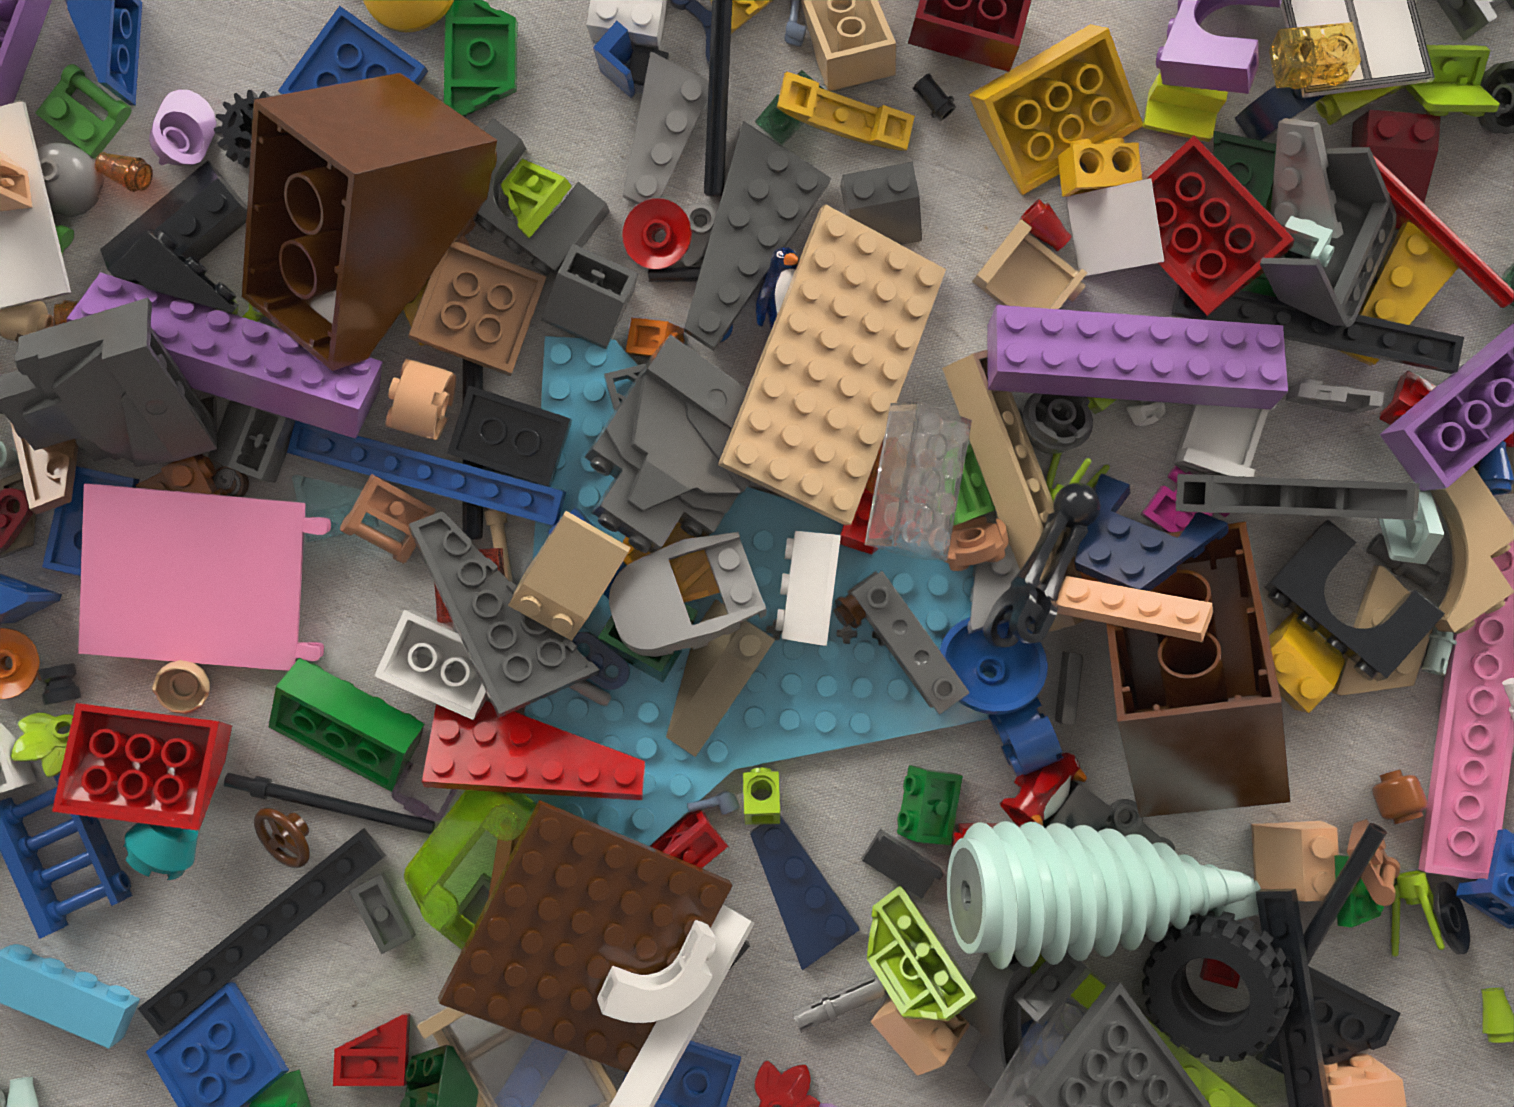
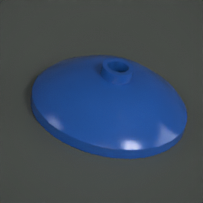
M970 617L960 621L949 630L941 643L940 652L970 692L959 700L961 704L977 712L1000 715L1012 713L1026 707L1039 695L1045 683L1048 670L1047 657L1041 642L1025 644L1018 641L1010 647L996 648L986 640L983 630L969 634L967 628ZM1009 622L997 626L999 636L1005 638L1009 629ZM991 672L995 677L988 678L983 673Z

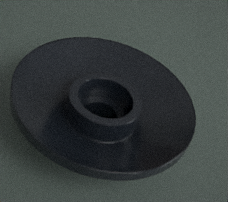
M1439 882L1435 887L1433 897V913L1443 939L1452 951L1458 955L1466 954L1470 947V930L1465 909L1460 898L1456 896L1457 892L1448 882Z

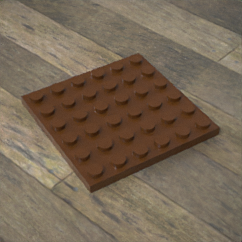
M539 800L438 996V1002L443 1006L629 1072L657 1021L632 1023L602 1014L597 997L612 966L639 975L654 974L667 968L679 955L695 920L708 924L710 928L712 927L733 885L726 878Z

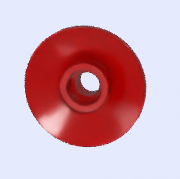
M663 198L648 199L636 205L628 214L622 231L623 244L628 255L642 267L653 270L669 268L679 262L689 249L692 238L691 223L687 214L676 203ZM660 230L665 231V239L662 242H656V233Z

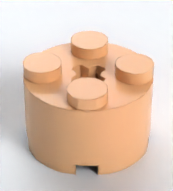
M405 359L400 379L394 377L389 388L388 397L393 399L394 402L386 417V427L427 439L438 440L448 420L447 417H444L448 405L452 406L456 389V375H454V372Z

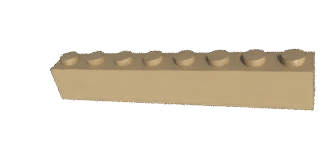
M987 350L966 356L942 369L995 506L998 519L1006 525L1009 545L1021 570L1044 530L1048 514L1054 512L1053 500L1012 392L988 390ZM1064 529L1059 535L1047 559V562L1040 577V581L1044 576L1045 572L1047 571L1048 567L1050 566L1061 544L1062 538L1065 533ZM1074 555L1067 567L1061 587L1066 576L1082 579L1080 572L1075 568ZM1057 614L1048 632L1076 625L1086 619Z

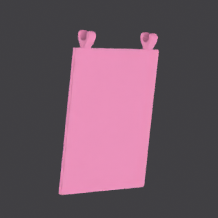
M84 484L78 654L162 661L183 660L199 664L289 671L296 663L297 658L308 661L319 660L324 654V644L320 642H298L304 532L324 535L331 530V519L305 517L306 503Z

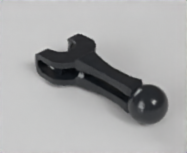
M1082 483L1068 484L1059 490L1055 496L1053 503L1054 512L1048 514L1044 530L1033 552L1019 573L1011 581L1010 588L995 602L984 624V637L992 646L1005 648L1015 645L1018 641L1032 644L1040 642L1046 637L1057 615L1058 606L1056 601L1067 567L1078 545L1089 532L1087 527L1097 519L1100 512V499L1090 486ZM1066 526L1067 529L1064 533L1061 544L1050 566L1048 567L1047 571L1045 572L1044 576L1040 581V577L1047 562V559L1059 535ZM1002 620L1009 621V629L1005 638H1001L997 631V626ZM1034 623V631L1029 633L1027 628Z

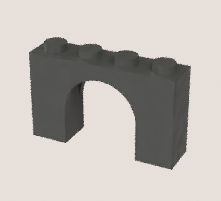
M492 118L484 128V131L497 139V163L492 171L488 198L476 214L477 217L474 221L490 234L494 230L505 237L502 242L518 255L524 251L534 258L531 264L544 275L548 276L552 272L557 276L572 243L583 248L610 212L608 205L580 182H577L558 209L544 220L530 238H527L518 228V222L506 217L499 205L501 183L525 152L526 147L520 137Z

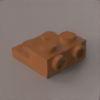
M203 454L174 461L162 467V472L136 484L137 488L228 496L223 488H216L212 479L216 475V469L212 461Z

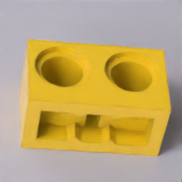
M1113 138L1104 141L1103 144H1092V140L1082 139L1070 143V147L1058 155L1062 197L1142 180L1138 142L1125 143L1123 138ZM1112 160L1118 164L1120 171L1115 169ZM1079 161L1085 164L1087 173L1081 169Z

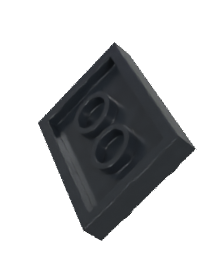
M469 386L447 454L551 487L573 420Z

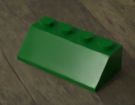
M299 658L275 688L268 727L393 792L419 745L425 723L409 713H404L388 705L383 699L373 697L356 688L349 681L341 680L329 674L320 666L310 664Z

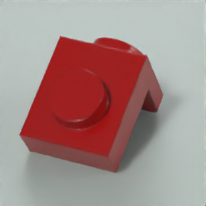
M1407 370L1399 378L1393 400L1381 411L1379 419L1389 425L1393 424L1437 386Z

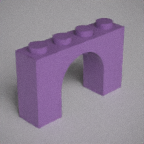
M1178 0V13L1176 18L1170 19L1167 28L1165 46H1160L1156 57V68L1161 70L1162 84L1249 94L1259 66L1258 40L1216 36L1207 33L1199 26L1212 12L1226 6L1253 5L1280 8L1282 0Z

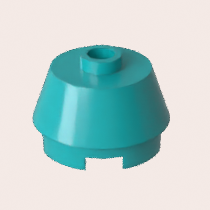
M136 823L125 834L123 847H126L128 852L125 860L133 869L149 877L153 871L159 874H168L167 880L177 879L195 861L198 830Z

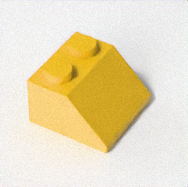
M1292 612L1269 635V641L1280 696L1294 710L1310 713L1334 689L1345 659L1329 649L1325 644L1326 640L1316 630L1313 633L1305 629L1296 620L1298 615Z

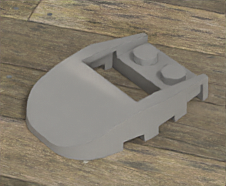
M739 532L683 539L630 563L618 573L612 583L609 594V607L619 637L630 650L643 656L656 657L673 654L675 650L691 647L695 650L707 646L708 642L724 634L727 636L739 630L741 622L757 614L760 618L766 616V606L763 603L741 543ZM705 550L727 615L692 625L669 560Z

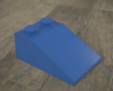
M65 0L69 14L98 82L128 105H136L142 1Z

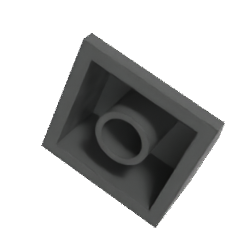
M913 162L842 175L840 188L847 216L900 245L922 241L920 197Z

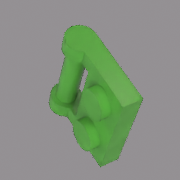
M70 64L62 71L61 80L35 114L91 157L97 159L127 121L132 109L122 100L116 101L86 78L85 72L77 65ZM77 88L108 111V116L104 121L71 97Z

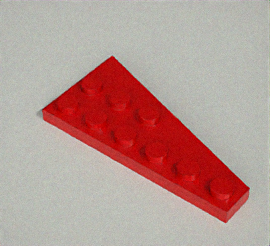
M485 701L475 720L436 704L422 783L426 788L642 801L646 765L645 761L514 711L498 718L492 703Z

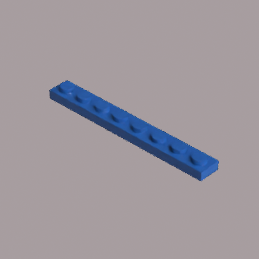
M297 420L295 421L287 453L369 476L372 474L380 479L552 526L559 522L567 493L361 436H357L355 439Z

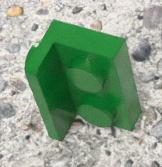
M909 765L907 776L903 783L904 794L901 811L897 817V834L914 842L951 845L963 775Z

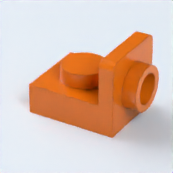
M631 318L625 352L631 355L651 357L670 334L685 344L684 329L668 321Z

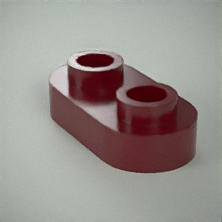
M6 488L0 491V553L6 551L12 545L33 515V511L29 509L26 491ZM16 501L20 503V510L17 513L13 510V505Z

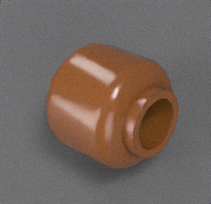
M1401 769L1379 776L1381 783L1376 784L1372 788V794L1382 818L1393 820L1394 825L1423 817L1421 811L1427 808L1428 801L1420 781L1415 775L1403 776Z

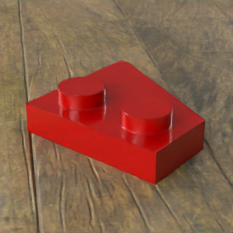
M404 1013L335 1048L333 1086L407 1085L405 1073L409 1056L410 1013Z

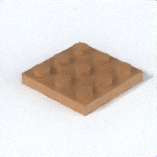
M456 241L451 244L430 276L408 338L511 376L547 277Z

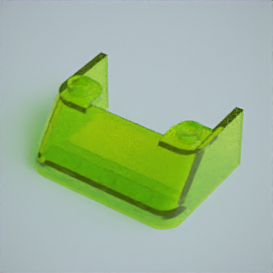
M465 790L405 868V883L424 920L461 950L475 925L458 912L459 904L456 896L443 885L486 830L497 839L503 841L513 840L522 833L537 805L523 793Z

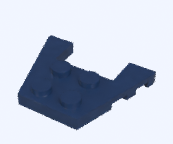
M1101 473L1095 489L1100 499V512L1097 519L1087 527L1089 532L1079 544L1074 561L1077 571L1107 584L1151 591L1177 572L1178 565L1189 557L1196 558L1205 551L1204 546L1215 538L1220 540L1228 533V523L1202 512H1196L1181 535L1176 538L1117 514L1116 512L1131 493L1130 484Z

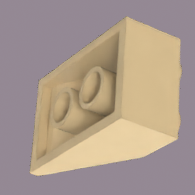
M801 0L817 64L827 91L896 75V42L878 0Z
M565 511L522 576L508 606L572 641L590 616L631 547Z

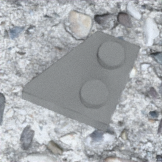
M1302 379V382L1288 387L1286 401L1357 414L1382 407L1384 392L1362 390L1349 386L1324 385V382L1320 380Z
M1007 545L1005 548L1006 556L998 562L985 561L973 565L974 583L970 596V602H972L971 615L967 628L969 634L983 630L993 605L1010 588L1011 581L1020 571L1010 545ZM1002 620V621L999 622V624H1002V623H1005V622H1009V621Z

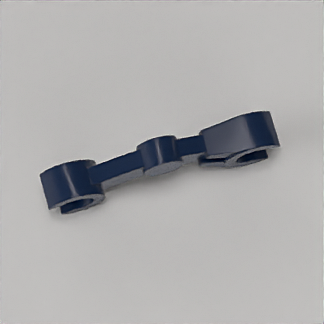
M670 0L674 8L678 10L686 9L701 23L706 35L705 53L706 62L709 65L712 11H708L697 0Z

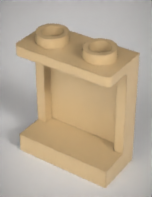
M1021 219L972 282L998 303L1006 306L1059 309L1067 298L1073 302L1086 286L1081 281L1087 272L1084 269L1076 271L1029 234L1032 227Z

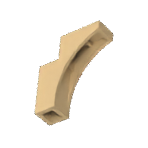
M1473 466L1448 488L1430 490L1446 521L1452 546L1450 581L1445 597L1438 608L1445 614L1435 624L1437 630L1441 632H1455V634L1467 631L1476 624L1474 619L1483 613L1489 614L1505 605L1504 599L1514 593V590L1492 559L1504 554L1511 548L1509 543L1514 540V526Z

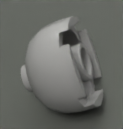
M55 142L44 145L37 150L51 211L54 214L73 217L86 213L96 205L99 200L96 196L99 193L100 186L103 187L104 178L101 167L93 157L78 147L65 143Z

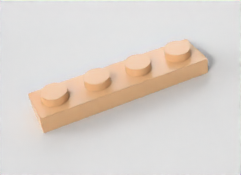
M1069 576L1065 577L1056 601L1058 606L1057 614L1198 642L1203 641L1213 615V606L1209 602Z

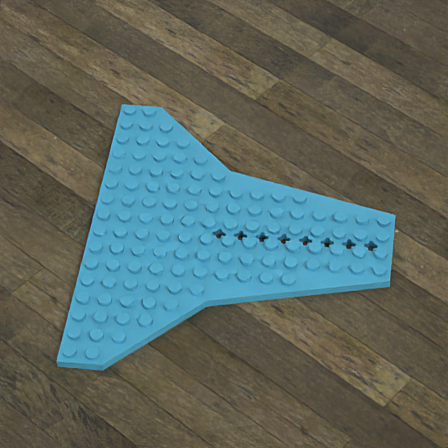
M545 336L541 409L573 420L550 487L567 492L559 520L565 511L571 512L574 508H578L597 529L623 542L626 537L618 530L617 532H612L604 528L598 522L599 518L592 514L614 477L598 473L591 467V462L584 457L614 413L604 374L637 366V364L616 340H611L607 349H604L582 338ZM624 379L614 382L617 393L625 396L633 381ZM748 486L744 492L737 496L714 533L709 536L739 532L741 543L763 603L766 606V616L760 618L757 614L747 619L748 621L766 632V627L772 626L773 621L777 619L778 609L785 610L787 595H780L782 573L789 574L791 560L784 559L787 538H794L795 531L840 535L843 524L792 500L749 488ZM535 521L533 560L549 537L548 530L553 527L552 525ZM900 533L896 534L872 555L839 545L827 646L782 639L780 635V639L774 641L696 757L666 738L690 648L682 649L681 654L664 682L655 679L629 664L630 675L627 682L618 689L607 690L600 687L590 678L586 679V681L611 695L612 698L607 706H602L569 687L525 706V716L645 761L646 768L642 801L521 793L519 817L522 819L520 829L525 828L538 801L541 800L650 846L688 812L687 803L700 801L734 769L989 719V714L972 710L959 701L939 715L934 707L930 708L887 647L885 645H878V639L872 638L874 629L866 618L861 620L862 625L857 629L851 627L852 630L857 631L856 637H852L850 643H843V638L837 636V629H843L844 625L840 623L834 613V609L837 608L835 600L838 597H846L848 590L873 572L877 571L879 573L883 571L940 650L943 635H946L952 627L971 615L972 602H970V596L974 583L973 565L962 571L950 570L948 563L939 558L936 544ZM720 593L685 602V604L698 610L693 625L700 623L715 599L723 603ZM604 594L578 633L589 632L598 638L612 615L609 599ZM581 643L578 646V651L583 656H588L590 647L586 643ZM613 664L608 665L606 674L611 678L617 677L619 673L617 666ZM991 672L983 673L988 678L995 677Z

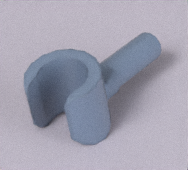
M791 0L785 41L801 47L807 26L797 23L800 0Z
M723 791L707 800L687 803L688 812H693L718 805L722 815L738 809L739 803L735 794Z

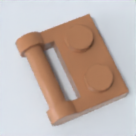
M371 474L352 510L343 520L340 531L349 536L355 534L393 554L394 560L404 564L416 547V543L409 530V524L433 515L436 509ZM366 512L406 533L403 541L398 542L361 522Z
M1367 819L1353 824L1346 850L1349 857L1369 825ZM1383 839L1363 872L1361 879L1375 903L1381 906H1389L1395 901L1396 890L1393 885L1394 880L1400 874L1401 866L1395 858L1387 856L1384 851L1386 844Z

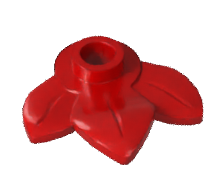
M765 1061L759 1068L754 1083L755 1092L760 1099L758 1107H773L774 1105H780L781 1107H819L820 1102L811 1095H807L811 1082L808 1067L804 1064L797 1065L780 1074L771 1062Z

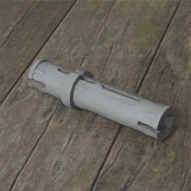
M877 975L830 995L824 993L820 995L821 999L792 1010L802 1033L828 1020L834 1022L838 1020L837 1016L872 1002L886 994L888 995Z

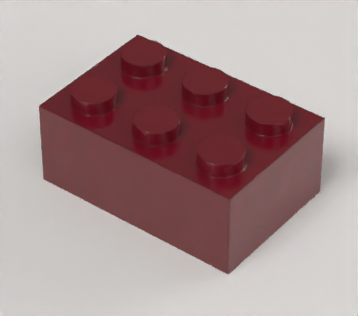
M920 0L908 44L1010 72L1020 47L1032 0Z

